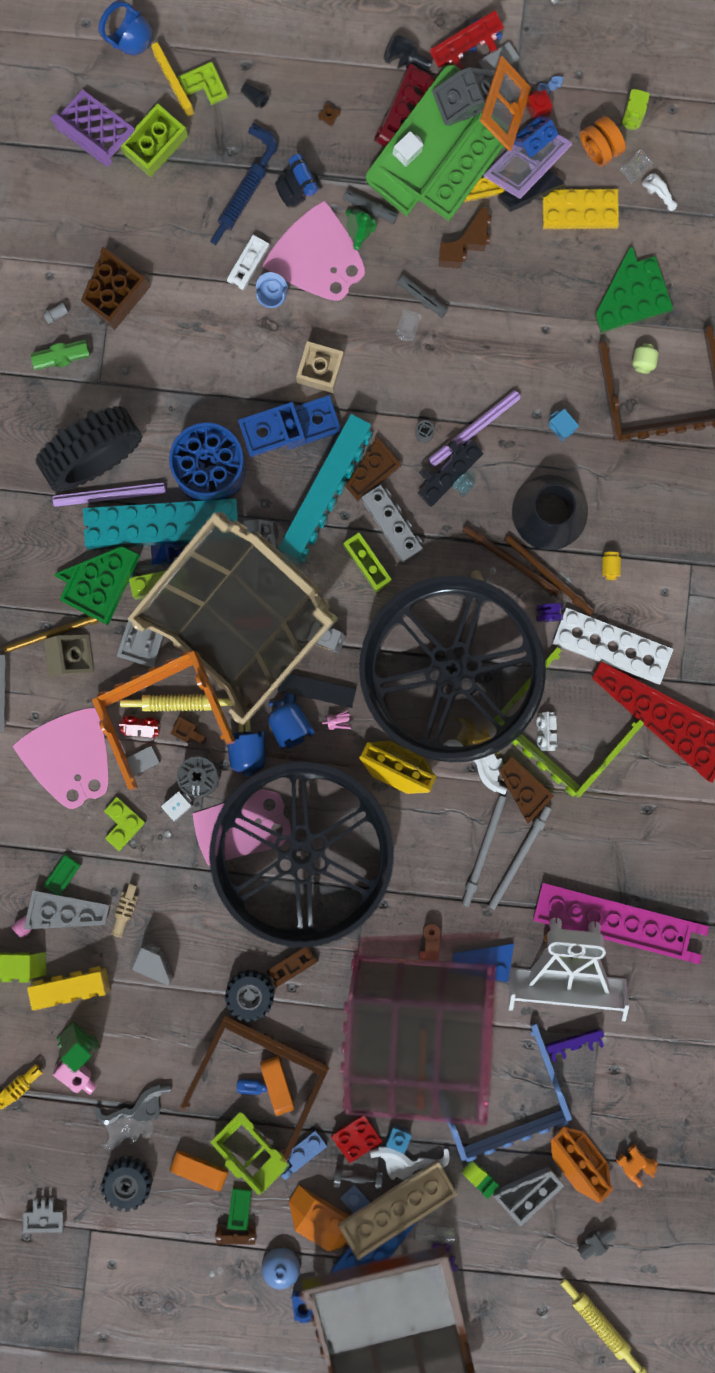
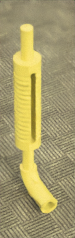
M153 694L152 696L142 695V699L120 700L121 707H142V711H166V709L167 711H177V709L178 711H188V709L189 711H195V709L196 711L199 709L200 711L212 710L206 694L203 696L202 694H196V696L195 694L192 696L191 694L189 696L187 694L185 696L184 694H178V696L176 694L174 696L173 694H167V696L165 694L163 696L162 694L160 696ZM217 698L220 706H233L230 698ZM250 720L245 723V732H251ZM239 723V732H244V724Z
M566 1278L563 1279L560 1284L574 1299L572 1306L589 1323L591 1328L596 1331V1334L614 1352V1355L619 1360L624 1358L636 1373H648L645 1367H641L630 1354L631 1346L622 1338L607 1318L602 1315L584 1292L579 1294Z

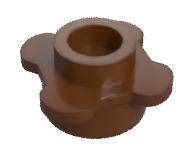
M325 104L322 112L318 114V119L329 126H333L336 118L340 116V111L332 108L330 104Z

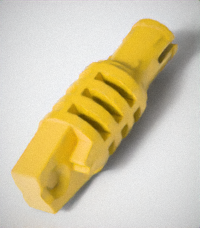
M34 1064L24 1075L17 1076L0 1093L1 1110L16 1102L30 1089L31 1083L43 1074L42 1069L39 1070L40 1067L37 1064Z

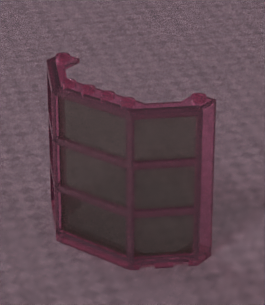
M355 955V959L351 960L352 978L348 1001H345L344 1004L347 1022L344 1021L343 1033L346 1034V1042H342V1054H345L344 1062H341L340 1074H344L342 1107L345 1109V1114L487 1126L489 1103L484 1100V1095L488 1096L493 1015V998H490V995H494L496 964Z

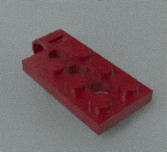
M412 64L407 66L389 111L383 118L380 128L374 137L376 143L383 147L388 145L401 127L400 120H406L411 114V111L407 108V103H412L415 108L434 83L435 78ZM415 86L421 89V95L415 93Z

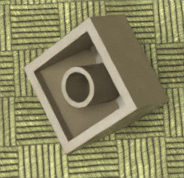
M89 634L55 636L44 640L49 678L94 672Z

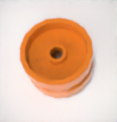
M607 116L600 117L594 121L593 126H587L580 131V140L583 148L591 160L600 167H604L611 162L612 157H618L626 150V144L620 130Z

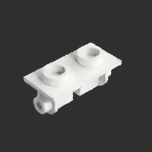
M554 712L538 713L536 720L538 727L537 745L540 751H556L557 734H551L550 730H557V716H555Z

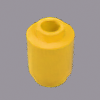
M619 552L604 553V557H602V576L605 577V580H617V577L621 576V557H619Z

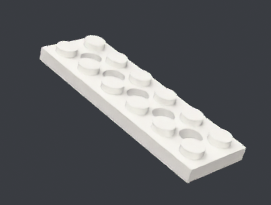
M565 608L563 620L560 621L552 642L556 646L592 660L603 662L613 668L657 685L661 684L673 652L672 648ZM573 628L581 629L582 636L580 638H575L572 635ZM593 634L598 635L600 638V642L597 645H593L590 642V636ZM610 641H614L618 645L615 652H611L607 647ZM628 648L634 649L636 653L633 659H629L625 654ZM645 655L652 656V665L648 666L643 662Z

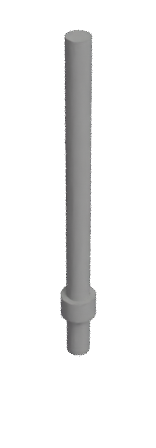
M499 795L470 882H467L465 888L467 891L462 902L463 906H470L473 894L477 891V883L506 797Z
M545 806L539 818H536L533 822L531 832L488 907L493 910L496 909L538 833L545 827V821L552 809Z

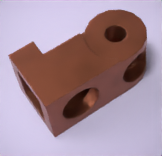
M427 924L423 928L425 950L419 951V959L439 961L440 929L435 924Z

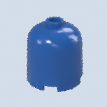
M284 701L279 702L274 706L275 709L268 717L269 725L281 750H284L285 746L288 749L304 742L303 737L308 734L312 737L315 734L309 720L297 703L289 702L285 704Z
M258 731V734H251V732L233 733L235 743L227 744L230 767L236 772L243 773V776H253L255 771L261 770L265 765L264 731Z

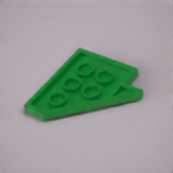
M633 247L629 248L595 314L600 333L673 310L656 256L637 262Z
M121 546L55 573V577L67 583L59 600L109 625L140 555Z

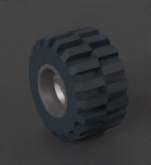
M245 970V972L237 973L236 976L231 978L225 992V1002L227 1003L228 1010L230 1009L233 1016L236 1015L237 1019H245V1022H250V1020L257 1021L258 1018H263L270 1011L274 1001V989L271 981L265 977V974H260L256 970Z

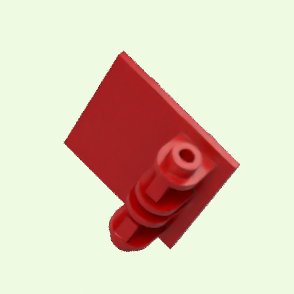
M359 1114L353 1122L350 1120L348 1125L344 1124V1127L334 1130V1133L331 1135V1138L349 1163L382 1143V1140L369 1123L365 1114Z

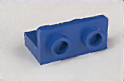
M538 116L517 133L514 145L524 148L528 157H533L556 138L558 132L551 119Z

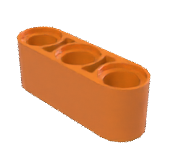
M279 1056L260 1061L262 1074L276 1116L294 1111L295 1105Z
M179 1150L176 1151L169 1168L176 1175L216 1191H222L229 1173L225 1168Z

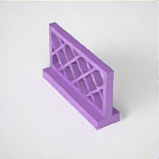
M83 89L59 116L55 113L50 118L57 130L106 167L112 163L110 158L135 131L130 124ZM84 97L88 99V105L79 106ZM100 108V115L92 116V109ZM88 110V117L79 118V112ZM70 113H75V119L67 120L66 117ZM113 118V124L104 125V119ZM101 120V126L92 127V121ZM88 122V128L79 129V123ZM125 127L127 129L123 134L117 135L118 128ZM113 129V136H104V131ZM101 131V138L92 139V133ZM113 141V146L109 150L105 149V142Z

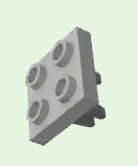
M128 620L117 657L151 668L154 667L164 636L150 629L143 632L139 631Z

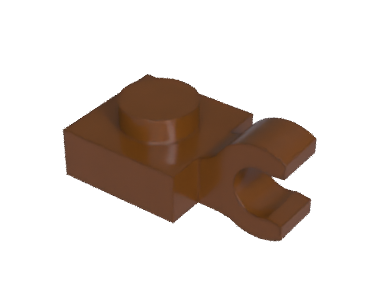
M181 717L178 718L170 733L189 743L190 739L204 744L207 739L195 732L196 725Z

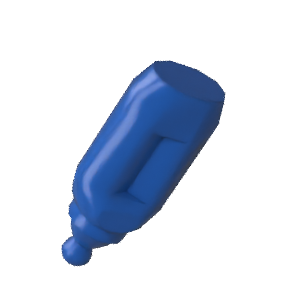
M237 1080V1093L259 1095L268 1091L266 1083H263L261 1080Z

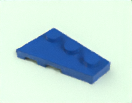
M514 943L453 953L450 972L508 982Z

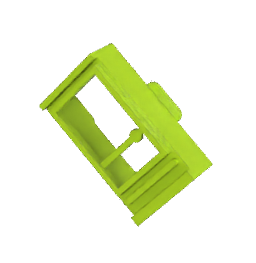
M238 1113L210 1142L227 1160L225 1165L237 1178L242 1177L258 1195L262 1194L290 1166L288 1162L285 1163L280 1160L282 1155L267 1142L243 1113ZM241 1125L262 1145L258 1152L249 1161L245 1162L244 1166L223 1144ZM265 1149L271 1158L252 1175L246 1167H249L251 1162Z

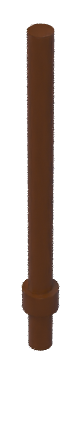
M465 526L462 532L473 538L474 542L479 546L483 545L557 596L560 592V589L486 539L484 534L481 532L477 533L469 526Z
M511 535L505 539L507 543L571 598L574 605L580 606L591 616L595 609L584 601L585 598L581 594L575 593Z

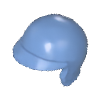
M274 272L261 275L256 282L258 302L267 308H275L284 303L288 293L285 279Z

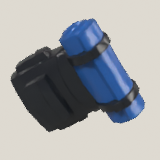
M301 154L293 155L289 159L290 171H285L275 182L279 196L289 208L299 206L306 200V196H313L319 189L323 188L316 172L309 170L307 162Z

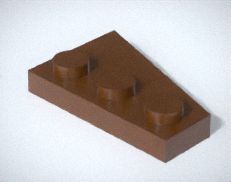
M376 437L372 447L366 453L360 466L357 467L345 487L355 500L359 502L361 497L379 486L402 465L382 441Z

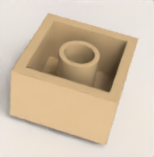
M307 341L296 376L297 383L333 393L344 359V352Z

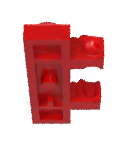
M495 10L429 51L438 68L448 63V65H454L463 70L465 68L460 60L464 57L463 53L481 43L482 46L486 44L490 53L493 54L498 51L494 42L497 39L496 34L505 28Z

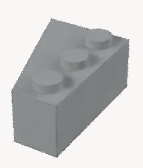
M547 1166L498 1188L493 1195L521 1227L559 1192L564 1185L551 1168Z

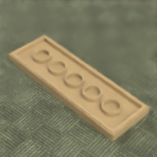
M436 1160L337 1225L354 1255L359 1260L458 1194L440 1162Z

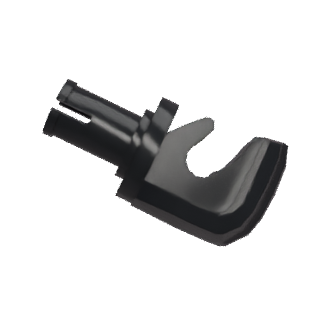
M400 35L390 40L384 52V60L388 64L397 58L401 59L398 62V69L405 66L407 68L409 64H414L429 71L433 59L418 54V47Z

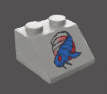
M146 944L141 948L132 970L169 985L174 977L165 953L160 951L161 947L155 944Z

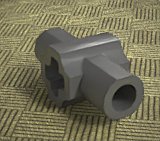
M609 1226L601 1232L598 1230L592 1231L584 1238L586 1243L579 1247L577 1251L584 1261L593 1254L595 1257H598L609 1248L608 1243L615 1239L616 1236Z

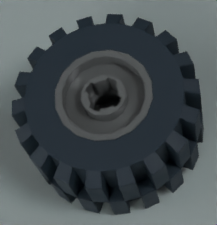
M123 1156L120 1157L119 1161L114 1160L107 1167L101 1182L102 1196L105 1195L104 1201L106 1203L110 1202L111 1208H114V1206L118 1207L117 1211L120 1212L122 1208L125 1209V1212H130L131 1208L136 1210L139 1205L142 1206L145 1200H147L152 1187L151 1171L146 1169L147 1164L145 1162L139 1163V1158H136V1161L132 1160L133 1156H128L127 1159Z

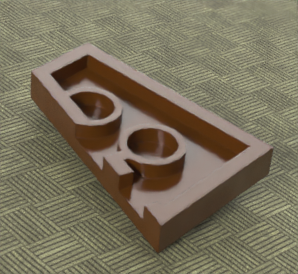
M512 756L498 770L524 819L529 824L554 795Z

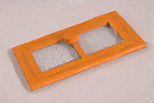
M500 56L480 122L508 151H511L531 87L506 59Z

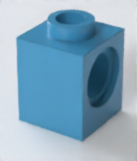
M565 409L561 412L557 410L549 417L551 420L548 426L562 442L579 427Z
M393 1124L386 1140V1147L405 1154L412 1136L411 1131Z

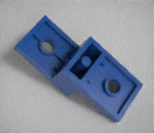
M330 395L295 407L293 402L238 420L250 457L287 446V449L290 450L341 433L342 431ZM315 415H320L323 418V422L321 424H314L312 418ZM260 428H265L268 434L266 437L261 438L257 435V431Z

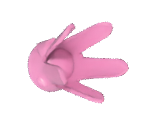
M349 709L336 715H327V722H322V724H328L329 730H334L335 728L351 729L350 724L343 723L349 721L350 714L346 713Z

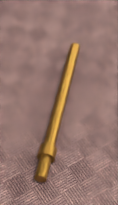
M88 615L86 618L3 646L2 649L4 654L89 624L95 625L99 621Z

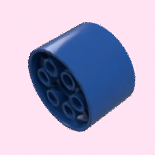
M214 423L195 424L182 431L172 444L169 455L170 469L180 489L194 501L230 499L239 491L246 476V461L240 443L228 429ZM205 437V443L201 444L199 438ZM211 439L218 440V444L215 447L208 445ZM226 441L231 444L229 447L221 449ZM192 443L199 444V448L196 451L189 449ZM183 451L190 454L189 456H181ZM228 453L231 455V458L228 461H222L221 456ZM210 460L214 466L206 468L204 463H208ZM186 461L193 462V466L190 469L183 468ZM226 466L237 468L236 474L227 471ZM224 472L225 476L222 479L218 480L215 478L216 473ZM193 474V477L186 485L182 479ZM204 475L206 480L203 483H197L196 478ZM209 481H214L217 491L210 492Z

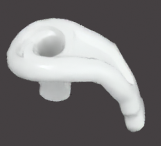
M655 173L649 174L642 181V186L647 188L650 194L657 192L659 197L664 200L668 210H675L677 203L672 200V195L668 191L666 183L660 179L659 175Z

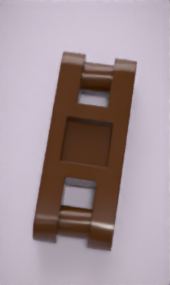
M311 947L301 948L267 970L268 975L273 977V983L276 987H279L319 961L317 956L312 954ZM305 955L308 961L302 963L299 957ZM283 969L286 975L281 977L278 970Z

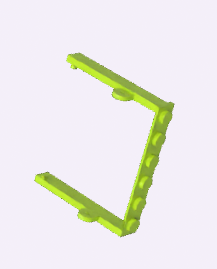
M557 647L545 660L546 668L554 659L558 660L560 658L559 653L562 651ZM531 677L502 708L501 712L504 716L528 690ZM497 714L493 719L499 725H504L503 719ZM638 720L636 723L633 722L631 729L581 786L522 734L512 744L514 746L518 744L523 749L521 752L527 758H534L537 761L536 765L545 772L547 770L552 774L550 778L557 784L562 783L566 787L565 791L570 796L581 797L644 723L641 720Z

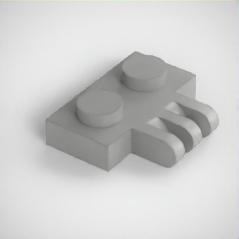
M46 1197L41 1198V1206H39L38 1198H34L33 1211H24L23 1233L63 1232L64 1210H54V1197L49 1198V1205H46Z

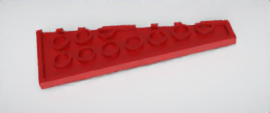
M600 662L592 680L637 720H641L646 728L706 781L713 783L715 779V720Z

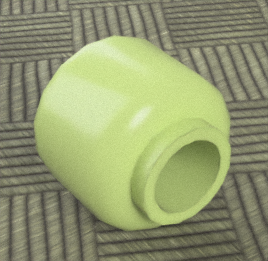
M643 344V346L635 349L632 365L637 372L650 373L657 366L659 353L654 349L653 345Z

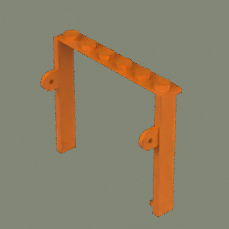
M192 650L185 651L181 654L182 657L169 659L164 662L165 665L159 668L158 666L152 667L147 670L148 673L142 676L141 674L130 678V682L126 684L119 683L114 686L113 690L100 692L96 698L92 699L100 719V728L108 738L128 790H135L138 788V785L106 707L192 665L197 673L195 675L196 682L201 689H204L223 734L220 736L221 739H225L226 744L235 743L233 734L200 659V653Z

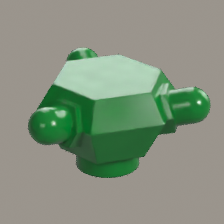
M348 209L345 214L348 217L347 229L349 237L354 241L353 249L359 250L364 240L371 233L375 232L376 221L364 211Z

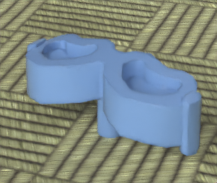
M554 76L548 84L540 83L537 90H546L547 94H549L551 90L555 91L562 86L563 77Z

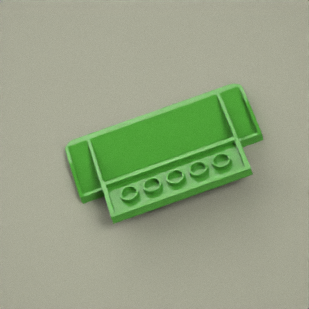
M448 65L442 70L366 174L368 185L406 217H408L416 204L421 201L449 222L504 148L501 142L480 122L482 112L477 116L451 126L445 125L432 90L460 71L454 65ZM491 115V118L507 134L509 127L502 121L497 119L495 116ZM411 131L414 135L416 134L421 138L423 149L405 167L393 155V149Z

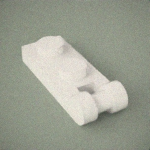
M252 235L228 276L227 282L235 283L238 285V288L244 291L270 247L269 243ZM239 272L244 274V277L242 279L237 277Z

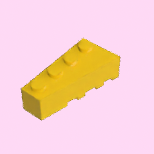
M100 966L89 968V972L82 973L79 970L71 972L70 976L65 978L62 975L51 977V981L44 982L43 979L33 981L32 985L27 987L33 1011L56 1006L59 1003H70L79 998L83 1000L97 996V994L103 996L109 993L111 988L106 968L101 969Z

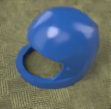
M117 0L110 4L104 11L98 25V31L103 40L113 45V48H118L123 53L132 56L142 54L149 47L152 41L153 30L148 21L140 15L141 12L136 11L131 4L123 0ZM125 6L126 15L122 25L116 32L107 36L105 34V25L109 15L115 9Z

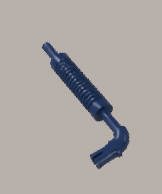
M256 123L251 125L252 127L249 128L248 134L260 139L263 144L267 145V150L258 165L254 163L251 165L249 172L241 181L242 184L239 185L240 187L237 188L238 190L235 191L236 193L230 199L231 202H228L229 205H226L227 208L224 209L225 211L218 218L217 221L220 226L210 240L215 246L226 229L232 230L235 222H237V219H239V216H241V213L247 206L246 204H248V201H250V198H252V195H254V192L260 185L259 183L267 174L264 170L265 166L278 149L277 140L272 131H267L256 125Z

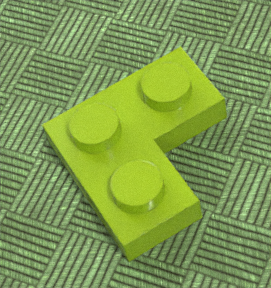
M212 62L178 76L186 96L204 89L211 105L228 98Z
M116 797L104 812L118 825L105 839L118 851H121L146 822L121 799Z

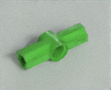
M86 340L71 344L59 343L52 345L50 349L31 353V361L35 371L52 366L64 367L71 364L72 361L90 357Z

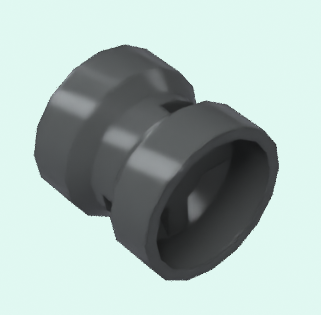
M427 420L420 421L415 430L417 440L422 443L431 441L435 431L434 425Z

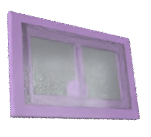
M558 134L556 138L533 157H528L524 148L513 145L512 150H507L483 176L521 199L572 146V142Z

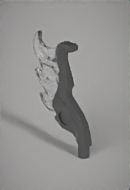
M159 1084L152 1086L141 1094L133 1108L124 1107L110 1115H103L101 1108L96 1107L97 1120L105 1125L109 1133L108 1143H102L101 1146L107 1150H113L120 1146L121 1142L128 1137L132 1139L130 1145L138 1140L142 1131L147 1132L145 1136L147 1139L152 1134L154 1128L151 1118L158 1120L160 1114L159 1097L163 1093H171V1085L161 1086Z

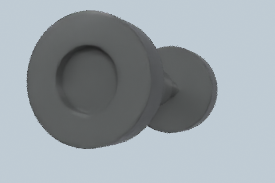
M336 1167L334 1187L340 1188V1180H348L351 1183L365 1184L367 1182L375 1183V1192H381L382 1172L376 1171V1179H368L365 1176L359 1175L349 1177L341 1176L342 1168Z

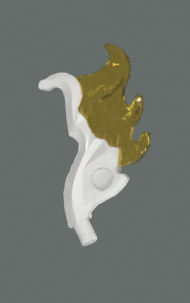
M460 717L456 721L461 722V732L453 740L445 742L444 745L468 746L489 740L490 737L485 728H482L483 734H478L471 720ZM500 751L488 757L475 760L474 762L477 765L479 777L483 784L493 792L497 791L505 795L507 787L500 785L498 782V770L503 764L501 758L496 759Z

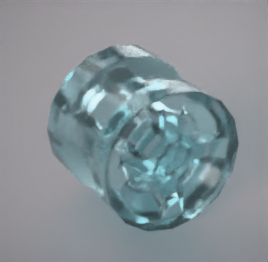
M464 473L456 480L452 488L454 490L457 489L460 495L464 497L476 483L470 481Z

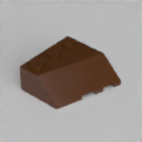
M102 246L101 255L94 266L95 270L88 281L81 301L99 319L116 330L148 291L150 285L145 277Z

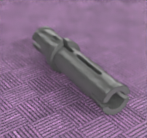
M347 189L344 194V201L375 215L374 217L377 219L381 218L393 225L395 224L399 213L384 207V204L375 203L350 189Z
M403 275L397 282L398 286H401L423 303L426 309L432 310L440 318H443L448 312L449 308L437 301L434 295L431 296L407 278L406 275Z

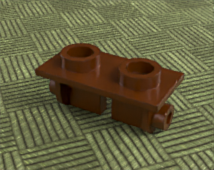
M216 1224V1244L255 1245L256 1224H248L247 1231L227 1229L228 1224Z

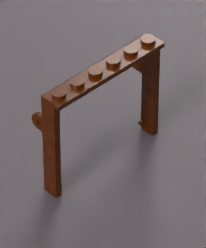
M706 326L704 337L715 390V339L712 326ZM606 342L599 343L598 351L614 441L627 442L631 440L630 438L636 437L638 439L649 438V435L655 434L661 437L667 435L668 432L680 434L688 429L700 431L708 426L715 428V414L621 428L618 415L619 400L618 396L614 393L607 353L610 349L606 347Z
M224 1016L178 1110L184 1112L186 1107H190L191 1103L189 1101L224 1030L231 1031L319 1075L285 1150L282 1149L280 1152L282 1154L280 1160L286 1163L330 1067L326 1066V1063L320 1059L314 1060L310 1058L304 1051L292 1049L288 1043H280L267 1033L261 1034L257 1032V1029L251 1025L245 1026L239 1023V1020L233 1016Z

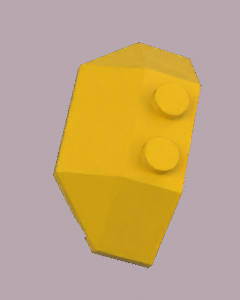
M391 741L367 742L360 756V760L373 778L406 794L429 793L437 777L424 757Z

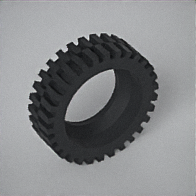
M113 406L112 408H106L104 411L102 409L98 410L96 414L91 413L87 418H81L78 420V423H72L68 429L60 431L58 436L55 435L51 438L52 441L47 442L45 447L40 449V453L36 455L35 463L52 490L56 492L67 491L71 488H77L79 485L82 486L87 481L91 482L95 480V477L102 476L105 471L113 469L114 465L120 464L121 460L126 459L128 454L135 451L134 449L139 446L143 436L125 407Z

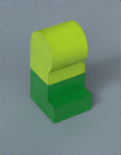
M470 1161L461 1171L487 1199L499 1188L498 1181L475 1161Z

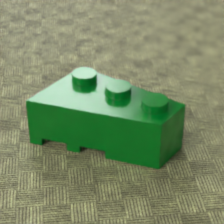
M74 1021L57 1036V1040L60 1041L58 1046L61 1048L59 1050L60 1060L74 1074L100 1048L98 1040L92 1035L88 1036Z

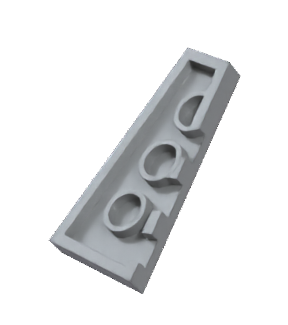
M32 891L24 930L105 925L109 905Z

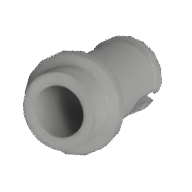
M61 303L49 311L46 309L43 316L48 324H53L56 319L68 314V311L64 304Z

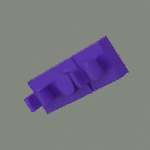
M597 1028L544 1045L547 1053H551L553 1062H556L555 1055L557 1053H561L563 1059H566V1053L563 1049L577 1050L582 1048V1045L586 1044V1042H588V1047L591 1051L594 1050L592 1046L594 1042H599V1046L603 1048L604 1044L600 1038L604 1037L601 1028Z

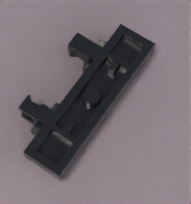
M469 439L464 445L460 444L459 446L455 441L449 440L445 446L450 448L452 453L451 459L434 474L429 473L426 467H423L418 472L425 481L423 482L424 486L417 494L429 507H432L484 454L473 440Z

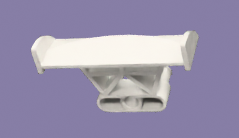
M552 918L549 921L550 931L547 935L548 949L531 969L511 967L509 1010H513L515 1000L621 1011V1021L626 1022L629 1009L627 979L607 977L601 962V958L605 955V943L600 931V923L596 922L595 927L594 921L588 924L589 932L563 930L561 919L557 918L556 924L555 918Z

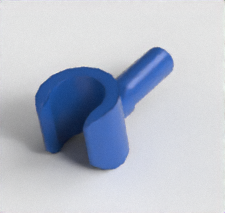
M286 693L284 700L269 702V707L275 706L282 701L285 704L289 702L295 703L296 696Z

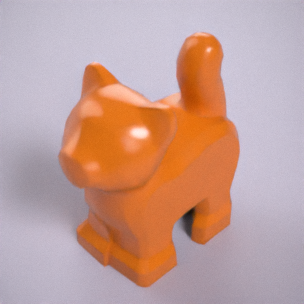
M632 1144L627 1149L631 1154L630 1158L627 1159L625 1155L621 1154L615 1160L622 1167L627 1177L636 1183L638 1188H641L643 1182L636 1175L643 1168L647 1175L654 1178L658 1162L655 1159L646 1158L637 1149V1146Z

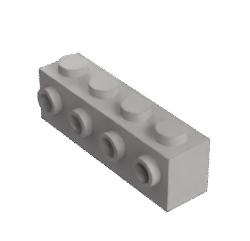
M380 485L361 497V501L401 562L404 563L422 551L423 548L421 546L423 543L418 535L414 536L411 532L413 528L407 519L404 521L400 515L402 511L398 504L394 505L390 500L392 496L388 489H383Z

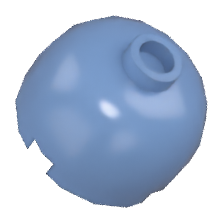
M285 1247L270 1250L262 1261L261 1272L264 1281L274 1289L283 1290L291 1287L300 1275L298 1256L292 1250Z

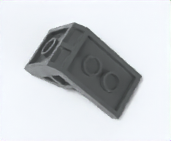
M469 67L460 70L432 90L446 126H451L477 116L483 111L495 71ZM503 78L499 93L511 104L513 101ZM497 97L494 108L509 110Z

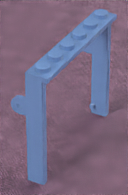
M536 1023L530 1025L532 1029L530 1034L535 1037L561 1111L465 1147L462 1145L436 1072H438V1068H434L432 1062L427 1063L462 1161H473L477 1159L479 1154H491L496 1151L495 1148L503 1146V1148L514 1145L516 1140H529L532 1138V1134L538 1132L539 1134H545L551 1131V1127L556 1125L558 1128L569 1124L568 1121L572 1120Z

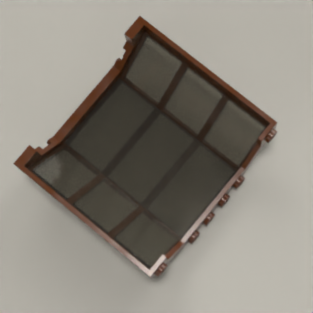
M445 1245L302 1279V1288L299 1289L301 1301L306 1302L307 1309L313 1310V1314H311L312 1324L317 1326L318 1330H315L318 1343L321 1342L322 1344L320 1346V1353L322 1359H326L329 1373H475Z

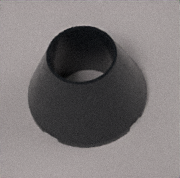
M543 475L533 478L521 487L512 505L513 524L521 538L529 545L541 550L551 551L565 548L578 539L587 523L588 507L583 493L573 482L561 476ZM546 494L556 495L563 499L568 507L567 521L560 524H550L543 521L536 511V499Z

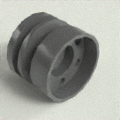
M199 756L191 757L185 760L178 769V785L189 796L206 797L212 794L219 785L220 772L216 764L210 759ZM195 772L198 774L202 773L201 781H194Z

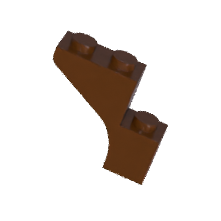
M488 208L479 210L460 239L449 243L441 242L439 267L461 268L462 262H466V250L485 251L486 245L490 244V233H487V227L491 226V215H488Z

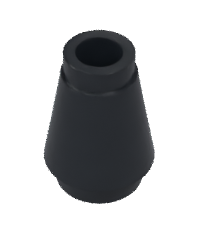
M247 82L241 88V93L256 108L265 107L269 100V95L265 90Z

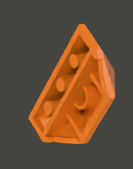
M562 1127L551 1139L552 1159L578 1192L598 1203H602L613 1190L610 1184L607 1161L583 1131Z
M299 1184L289 1200L295 1231L328 1252L348 1246L349 1244L337 1224L350 1215Z

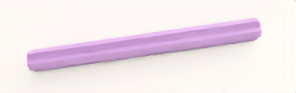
M516 390L511 392L451 441H455L458 446L466 443L520 400V394ZM444 445L429 457L430 464L433 467L437 466L452 454L450 448Z
M162 482L54 495L53 505L58 507L165 494L166 487Z

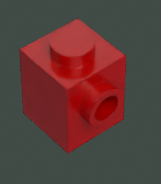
M546 90L532 92L528 96L526 103L532 121L538 116L548 117L551 115L553 105Z

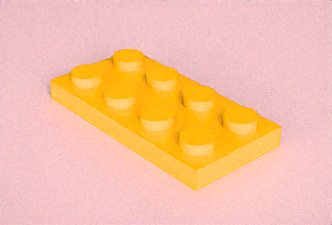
M618 189L553 190L549 192L550 195L542 196L543 229H618Z

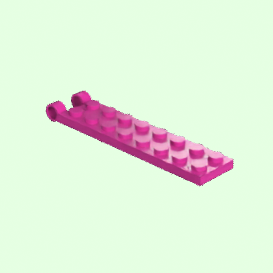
M545 883L541 885L533 921L548 925L552 918H555L557 924V918L562 921L561 926L563 929L589 932L588 924L594 921L595 927L596 922H598L601 926V934L605 940L696 964H701L703 955L687 951L691 932L707 936L709 926ZM679 936L683 937L681 942L678 941Z

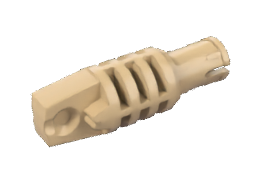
M129 884L127 892H121L114 914L116 920L111 932L113 936L122 938L127 921L129 922L132 918L138 896L134 895L137 885Z

